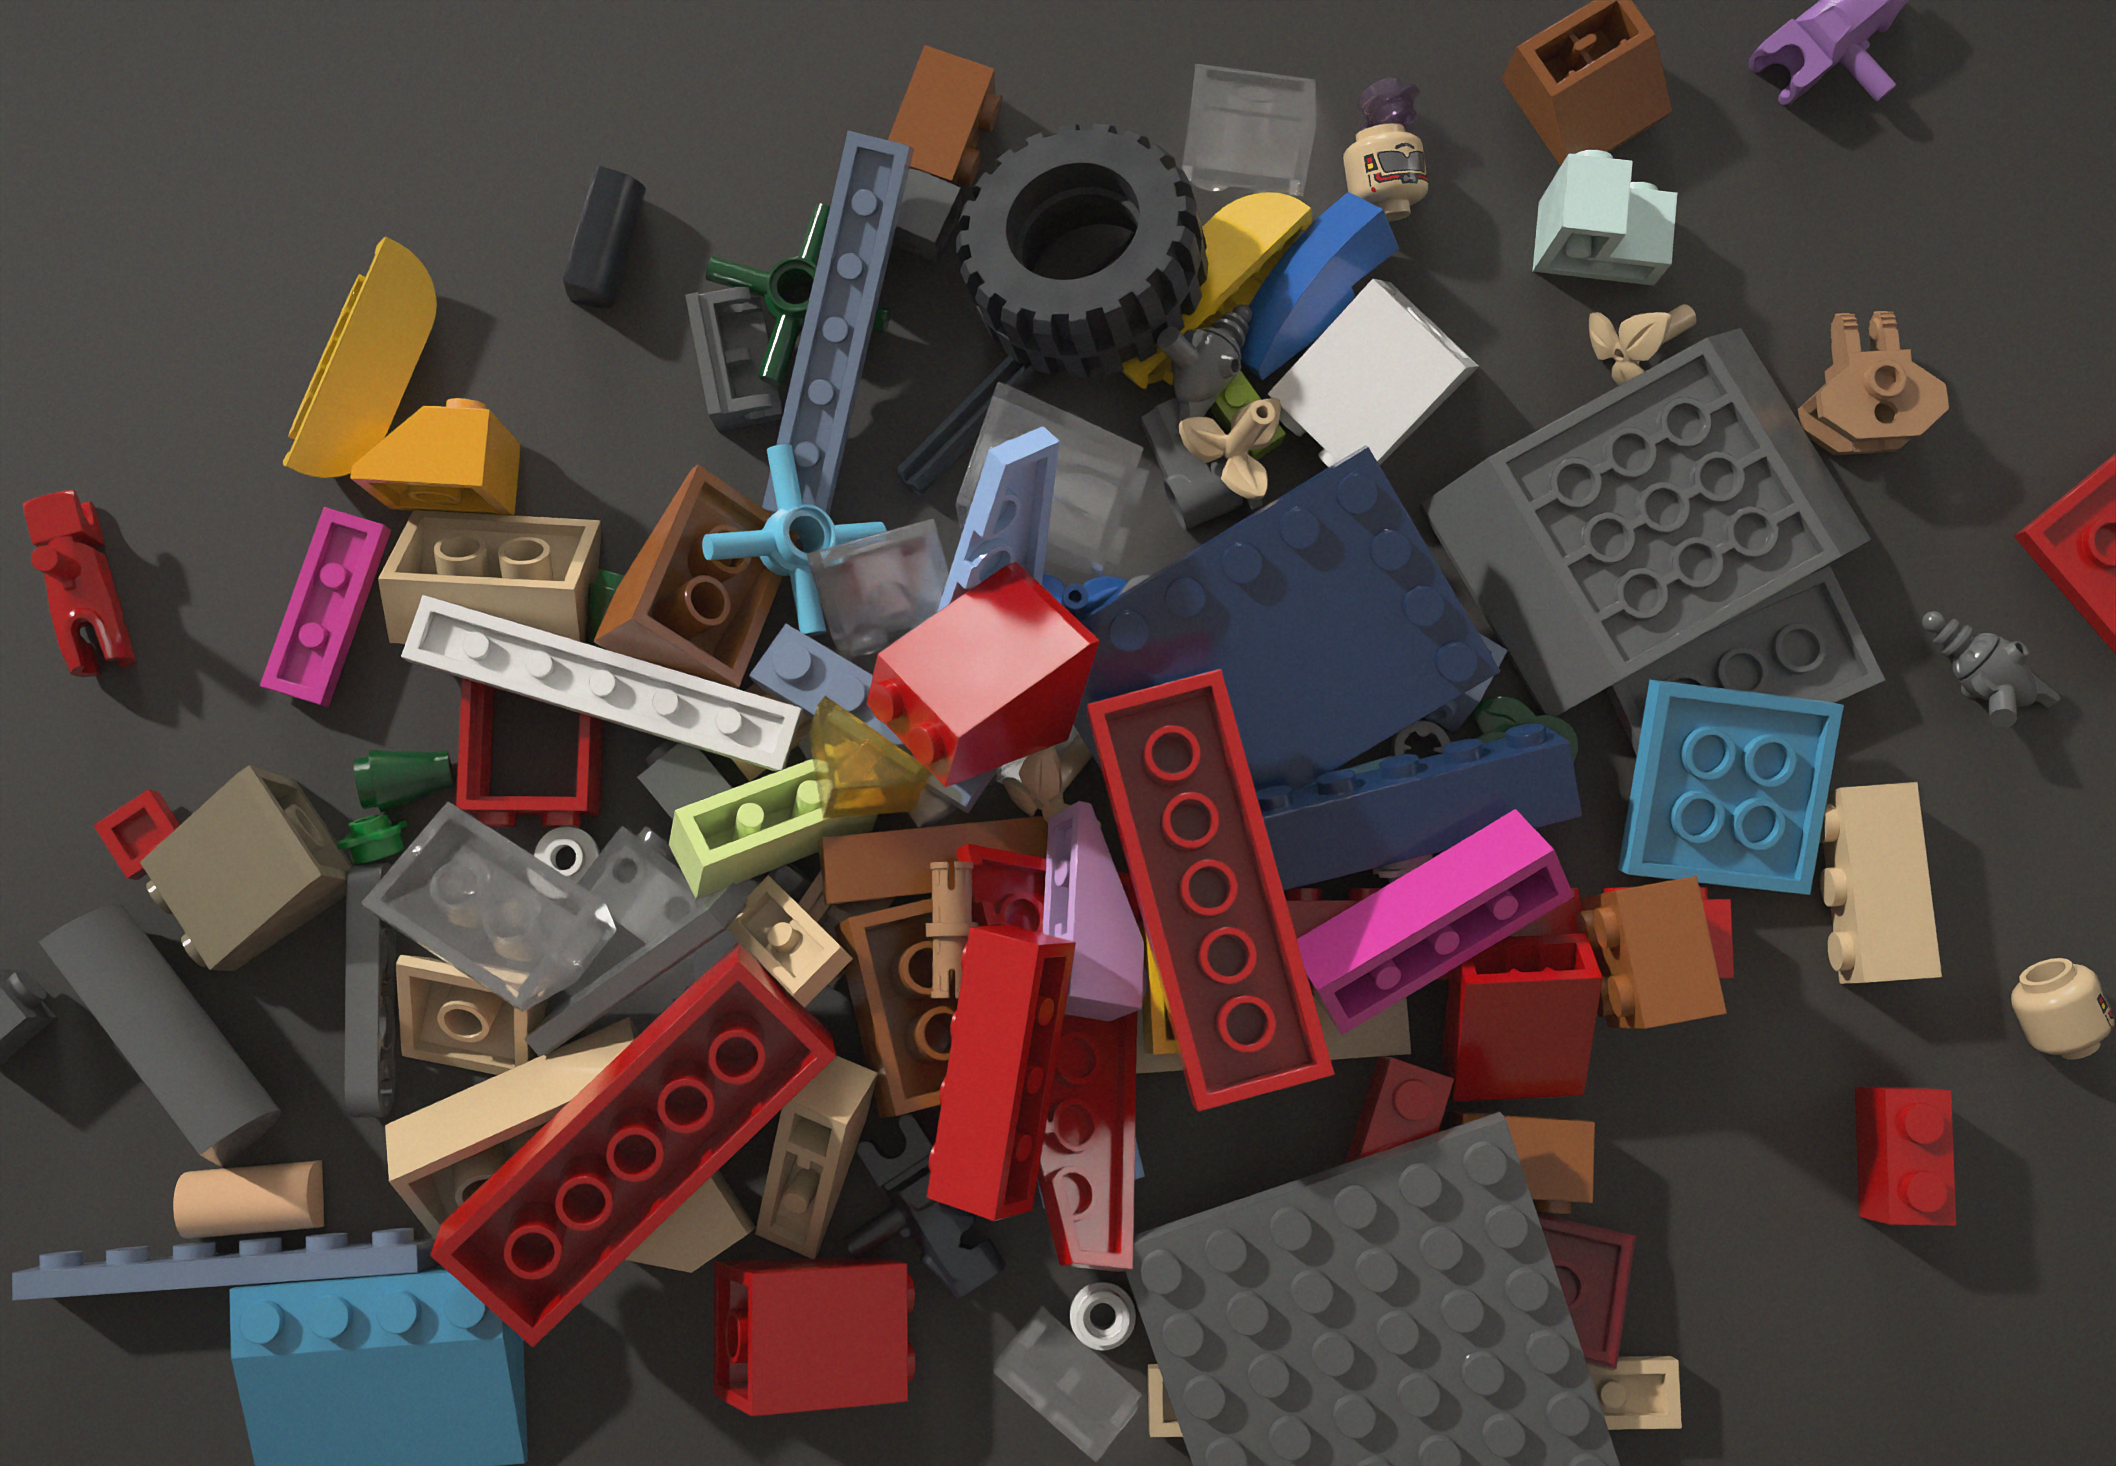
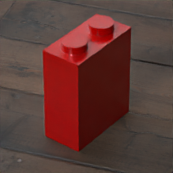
M1585 933L1506 937L1450 971L1441 1057L1446 1076L1454 1078L1451 1088L1453 1102L1584 1095L1603 979L1591 944Z

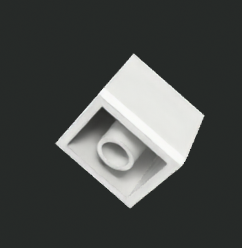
M1372 279L1273 387L1268 395L1271 398L1280 399L1281 413L1279 420L1288 429L1300 437L1307 431L1324 448L1318 455L1328 467L1365 445L1370 448L1378 464L1381 465L1479 366L1391 282Z

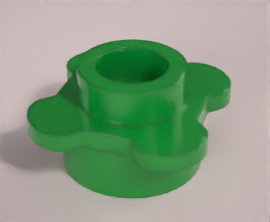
M387 813L364 817L348 824L350 833L343 836V840L336 842L338 850L349 849L353 864L381 859L404 849L400 829L407 827L408 824L406 819L389 822Z

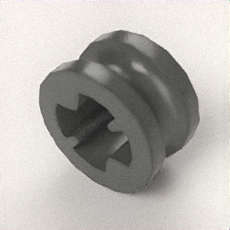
M1425 720L1416 721L1395 734L1391 740L1389 755L1392 757L1405 755L1404 753L1411 749V746L1404 745L1409 735L1416 741L1422 740L1425 737L1429 738L1435 748L1428 752L1432 756L1442 754L1443 747L1449 744L1450 740L1445 731L1437 724Z

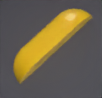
M1269 192L1257 193L1231 202L1202 226L1207 245L1205 252L1209 263L1207 280L1200 286L1202 298L1196 311L1190 316L1182 314L1185 327L1180 332L1184 335L1190 329L1211 327L1216 319H1220L1226 312H1232L1233 308L1237 305L1244 304L1249 306L1264 280L1289 247L1299 238L1301 230L1305 231L1312 224L1311 207L1289 195ZM1157 344L1155 345L1158 352L1140 363L1138 357L1122 363L1124 368L1122 372L1142 389H1146L1148 384L1162 379L1168 384L1173 385L1172 360Z
M384 237L376 246V255L366 277L361 274L358 275L289 432L288 437L295 441L290 452L283 459V465L304 475L333 478L350 474L352 465L385 438L433 327L437 301L432 279L417 256L403 245L388 237Z

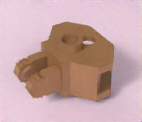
M1874 312L1871 321H1869L1870 351L1861 352L1860 336L1855 314H1835L1831 323L1830 338L1832 339L1833 365L1825 371L1826 384L1798 408L1799 423L1808 438L1832 455L1896 452L1910 439L1919 437L1949 409L1946 384L1912 362L1911 349L1900 350L1899 334L1896 328L1897 322L1894 312Z

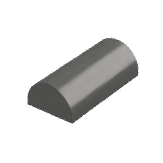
M110 905L91 911L58 928L39 941V944L200 1156L223 1168L266 1134L278 1121L282 1113L123 905Z

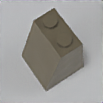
M251 765L238 772L140 862L151 879L146 884L151 898L167 914L173 913L185 931V934L181 936V942L189 956L199 966L217 971H236L345 897L347 878L352 866L343 850L337 849V841L295 779Z

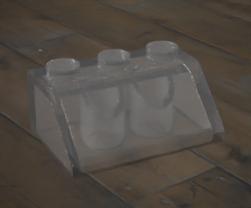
M448 801L361 902L364 909L521 1012L577 982L617 931L604 900Z

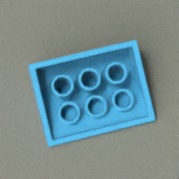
M441 1265L432 1266L417 1273L244 1284L230 1289L231 1360L255 1466H500L525 1464L528 1461L523 1339Z

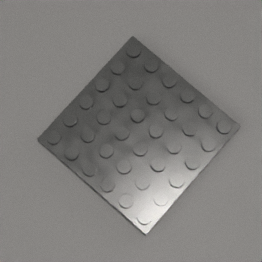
M1501 1112L1133 1235V1269L1125 1270L1193 1466H1620L1506 1118Z

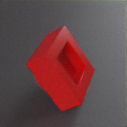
M148 789L93 826L126 878L139 880L147 874L140 862L175 831L180 824L160 792Z

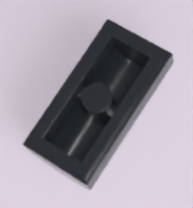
M599 165L597 169H594L563 276V283L571 302L609 309L614 305L646 188L641 182L627 174Z

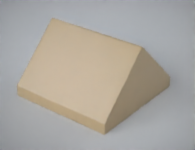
M400 955L396 962L402 1056L495 1075L502 1074L535 1059L536 1052L526 1042L525 1038L544 1020L552 982L429 957Z

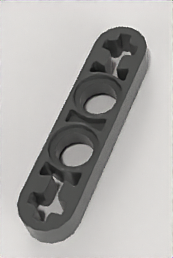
M389 862L353 864L347 878L344 1092L347 1111L350 1117L353 1118L387 1117L393 1108L395 1098L397 889L395 873Z

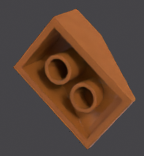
M698 464L693 467L616 589L593 642L615 653L732 688L740 687L783 576L770 571L763 564L759 556L707 560L703 553L702 542L705 534L762 530L772 514ZM789 529L790 539L795 546L798 535Z

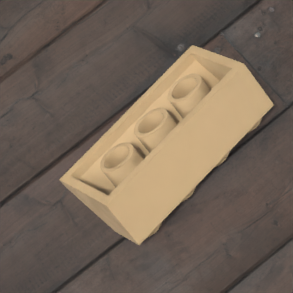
M630 1017L553 1050L546 1056L542 1055L385 1125L389 1182L434 1239L437 1237L440 1225L640 1035Z

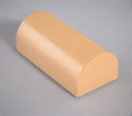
M322 1160L185 1172L179 1177L174 1192L173 1211L176 1228L182 1238L191 1239L323 1227L325 1224Z

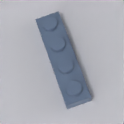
M788 624L784 625L749 675L753 683L786 704L801 708L806 716L966 813L970 812L998 770V768L992 769L945 788L923 764L915 759L912 752L888 726L876 718L871 708L866 704L873 675Z

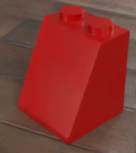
M1010 563L878 653L866 704L871 708L876 718L885 723L906 745L915 759L923 764L946 788L1067 741L1100 640L1019 563Z
M884 1257L861 1258L858 1261L855 1258L714 1261L713 1395L750 1416L908 1402V1382L912 1381L914 1377L915 1354L911 1343L907 1339V1314H910L914 1308L915 1289L912 1277L907 1273V1264Z

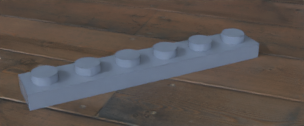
M847 131L776 444L792 445L802 503L819 507L828 516L914 149L909 145L852 131ZM770 471L762 508L777 512V503Z
M398 1228L372 1232V1243L348 1244V1233H326L306 1236V1247L282 1249L281 1237H267L239 1241V1252L216 1253L215 1242L174 1245L173 1256L149 1258V1246L106 1250V1261L83 1262V1251L47 1253L39 1255L38 1267L12 1273V1301L417 1273L436 1265V1260L430 1256L435 1239L414 1240L413 1228Z

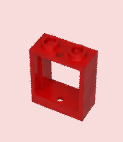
M462 678L456 810L477 816L476 825L482 827H516L517 816H541V826L558 828L570 826L579 828L581 827V817H600L604 720L579 713L576 797L490 796L494 691L505 690Z

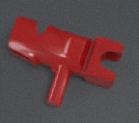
M75 490L59 491L24 502L23 511L33 545L38 547L32 552L31 563L35 569L44 574L52 622L59 648L69 673L77 677L101 675L94 646L88 643L80 634V628L90 626L91 624L94 626L106 661L118 660L119 666L123 668L135 664L136 658L129 632L122 620L123 611L106 555L94 549L95 547L105 545L93 502L80 503Z

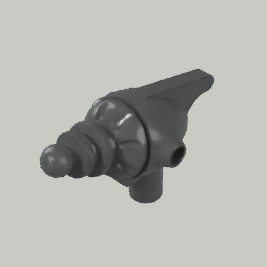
M1237 305L1233 308L1232 312H1226L1220 319H1216L1211 327L1190 329L1183 335L1176 327L1172 326L1164 329L1158 336L1157 345L1172 360L1173 387L1180 403V416L1175 426L1176 435L1180 436L1179 423L1184 419L1197 416L1204 417L1219 394L1232 383L1240 372L1242 358L1240 348L1245 344V336L1249 333L1248 323L1251 322L1253 317L1252 310L1248 305Z
M1930 611L1923 616L1922 626L1924 629L1937 633L1933 643L1936 645L1944 644L1941 651L1944 656L1947 657L1951 654L1954 656L1953 672L1961 684L1962 694L1969 699L1980 697L1989 701V721L1993 726L2006 728L2014 725L2017 720V707L2029 706L2037 701L2050 708L2060 701L2059 694L2032 673L2026 661L2029 651L2023 643L2019 641L2011 643L1993 633H1981L1973 636L1971 635L1973 629L1971 626L1965 625L1959 628V621L1955 618L1946 624L1944 616L1937 611Z

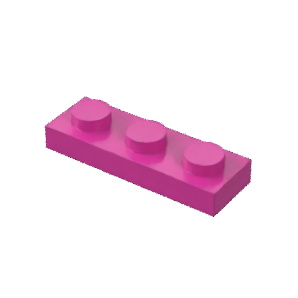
M323 507L260 683L261 687L329 708L391 530L380 523Z

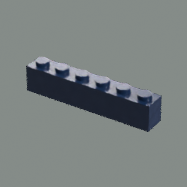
M1524 724L1510 728L1506 731V738L1482 743L1478 739H1464L1451 742L1443 747L1442 754L1422 759L1412 754L1390 757L1380 762V769L1357 775L1352 770L1329 772L1319 776L1316 779V785L1292 790L1290 786L1281 785L1264 788L1256 792L1283 891L1448 850L1515 809L1533 828L1582 817L1570 742L1549 727L1545 728L1543 724Z

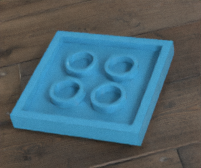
M1650 679L1618 870L1628 875L1673 880L1697 876V880L1700 883L1810 895L1844 705L1827 701Z

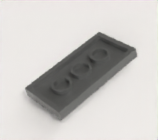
M1828 566L1805 576L1606 688V691L1637 756L1650 679L1834 703L1885 681V678L1831 566Z

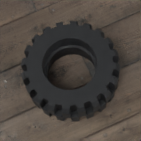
M1093 123L1092 130H1080L1078 124L1060 126L1059 134L1044 138L1042 132L1025 139L1027 146L1016 153L1010 148L995 161L997 169L992 175L984 172L972 189L976 201L968 200L963 207L959 219L962 231H960L956 238V252L962 266L960 272L981 319L993 340L1002 343L1006 354L1019 363H1027L1030 360L1035 371L1049 375H1056L1059 368L1066 369L1069 378L1090 377V370L1101 368L1108 375L1124 370L1122 363L1138 357L1141 363L1156 354L1158 351L1155 344H1157L1158 336L1164 329L1173 326L1181 331L1185 327L1182 314L1190 316L1196 311L1202 298L1200 286L1207 280L1209 264L1205 252L1207 245L1191 184L1185 172L1177 168L1175 158L1167 150L1155 144L1151 147L1148 137L1132 130L1126 129L1123 136L1118 135L1116 127L1112 125ZM1094 224H1110L1136 233L1127 250L1114 263L1093 275L1073 280H1055L1032 273L1043 251L1057 238L1076 228Z

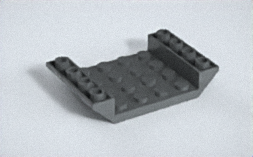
M1741 328L1703 339L1488 457L1419 506L1501 646L1507 650L1508 658L1541 714L1554 717L1871 540Z

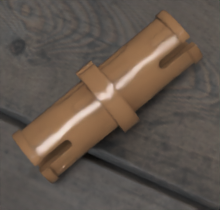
M954 861L955 888L953 890L949 889L948 862L930 863V870H932L933 923H926V937L933 938V991H931V998H950V971L952 969L955 970V998H959L963 974L961 968L962 952L968 942L970 927L979 926V923L972 922L973 862Z

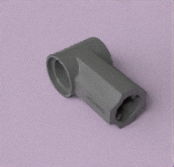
M1173 398L1157 405L1153 410L1141 416L1140 424L1166 478L1163 480V486L1173 514L1181 528L1186 531L1242 507L1243 498L1230 490L1221 480L1222 471L1227 463L1224 456L1214 461L1203 463L1188 451L1183 444L1181 436L1176 435L1175 426L1180 416V403L1177 398Z

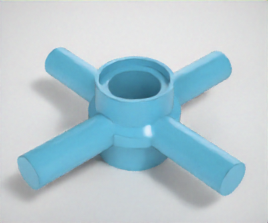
M776 445L769 447L767 454L778 511L767 520L762 530L705 534L702 542L703 553L707 560L759 556L763 564L773 573L781 576H790L800 632L808 637L826 633L815 570L825 562L827 556L834 550L883 547L887 540V531L882 522L834 525L825 511L814 505L803 504L792 445ZM789 529L800 537L803 543V552L793 545L789 536Z

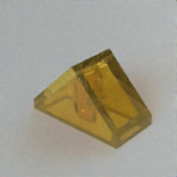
M826 695L817 704L809 732V742L822 817L834 818L914 811L922 802L933 774L915 758Z

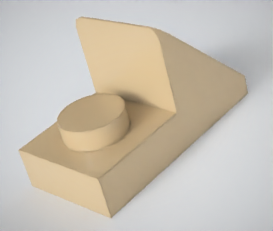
M768 875L747 896V906L727 929L805 1008L853 958Z

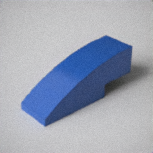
M1347 192L1322 213L1289 247L1264 280L1249 304L1253 317L1251 322L1248 323L1249 333L1245 336V344L1240 348L1242 356L1241 366L1262 380L1268 377L1321 336L1356 298L1351 287L1399 250V246L1382 208Z

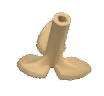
M1683 304L1668 313L1655 312L1635 315L1621 322L1618 336L1612 323L1606 316L1599 312L1592 313L1589 317V334L1592 347L1598 359L1605 360L1611 357L1615 359L1616 363L1612 368L1611 375L1616 384L1620 386L1645 372L1639 366L1640 361L1649 360L1662 344L1693 327L1696 324V314L1690 306Z
M1268 398L1257 400L1241 408L1233 415L1231 432L1228 435L1223 432L1213 419L1207 417H1190L1179 423V433L1183 444L1195 458L1203 463L1214 461L1223 455L1228 459L1222 471L1221 480L1230 490L1248 499L1260 500L1264 498L1268 489L1267 472L1261 463L1248 455V450L1266 448L1272 441L1280 419V399Z
M1078 733L1060 757L1055 745L1031 754L1023 761L1018 773L1022 782L1014 777H1006L1002 780V783L1011 799L1029 817H1033L1037 809H1040L1048 823L1049 818L1071 806L1064 804L1063 792L1092 758V754Z

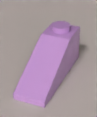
M1078 801L1048 820L1043 934L1076 942L1064 1014L1109 1022L1142 1009V1000L1148 986L1147 970L1144 967V941L1092 805Z

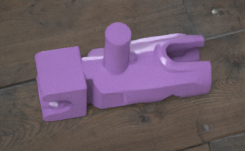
M1820 0L1796 20L1791 19L1767 38L1750 57L1749 69L1754 73H1758L1772 64L1785 66L1790 72L1791 81L1779 94L1778 101L1781 105L1788 106L1817 84L1822 76L1832 67L1841 62L1868 94L1878 102L1894 89L1897 84L1866 51L1870 46L1867 39L1876 31L1881 33L1887 31L1899 11L1909 0Z

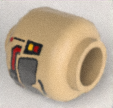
M1382 124L1358 132L1356 134V142L1348 147L1344 153L1343 159L1348 192L1382 208L1388 222L1408 217L1411 214L1410 206L1419 202L1428 192L1423 144L1420 138L1405 132L1404 126L1401 124Z
M2063 958L2044 960L2024 970L2019 976L2020 982L2011 994V1002L2028 1042L2042 1053L2061 1055L2065 1059H2080L2096 1052L2101 1045L2100 1041L2109 1035L2115 1024L2113 1010L2097 975L2083 965L2072 964L2071 961Z

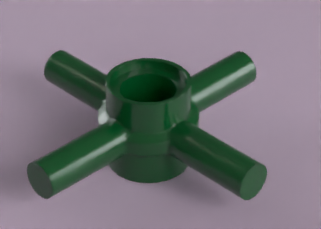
M815 204L798 257H789L779 261L770 272L715 256L710 258L707 265L706 280L731 288L748 287L751 294L765 298L769 312L777 320L758 374L760 380L771 385H782L799 331L803 329L809 299L801 304H790L785 302L783 298L786 292L794 286L805 285L812 288L830 211V206L826 204ZM878 305L872 330L881 333L886 332L891 317V309Z

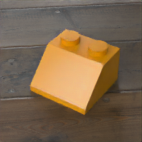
M462 398L449 399L446 401V407H421L352 465L350 479L392 510H423L514 516L521 444L490 409H486L487 406L484 403Z

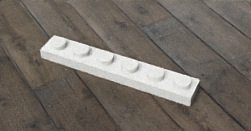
M422 595L401 655L403 659L414 664L775 772L784 770L803 714L802 709L796 706Z

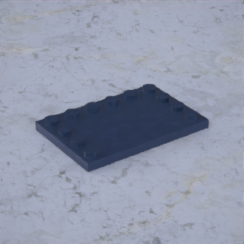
M1365 445L1079 619L1100 642L1073 725L1101 768L1087 718V704L1221 669L1255 791L1281 785L1290 786L1292 790H1296L1309 785L1319 776L1338 768L1501 671L1370 448Z

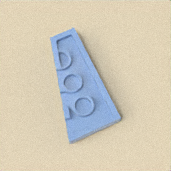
M1042 426L988 450L937 612L1010 563H1019L1042 585L1060 441L1045 427Z

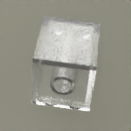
M998 382L956 500L960 532H963L988 450L1043 426L1060 441L1045 560L1095 577L1103 576L1107 562L1119 565L1129 537L1130 529L1120 526L1127 503L1138 507L1146 487L1150 471L1140 468L1143 447L1012 386Z

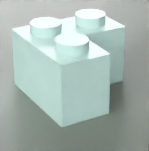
M1585 150L1577 154H1568L1539 201L1532 272L1654 286L1672 264L1677 193L1658 191V188L1651 183L1631 182L1633 161L1613 159V156L1608 152Z

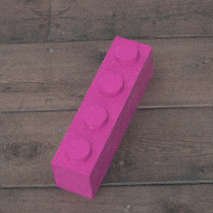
M1515 809L1298 938L1297 941L1311 991L1340 1034L1343 1035L1570 900L1574 895L1555 850Z

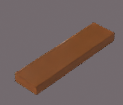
M1043 816L821 838L818 840L825 906L932 894V870H930V863L948 862L949 889L953 890L955 888L954 861H958L956 849L967 843L1047 858L1048 823Z

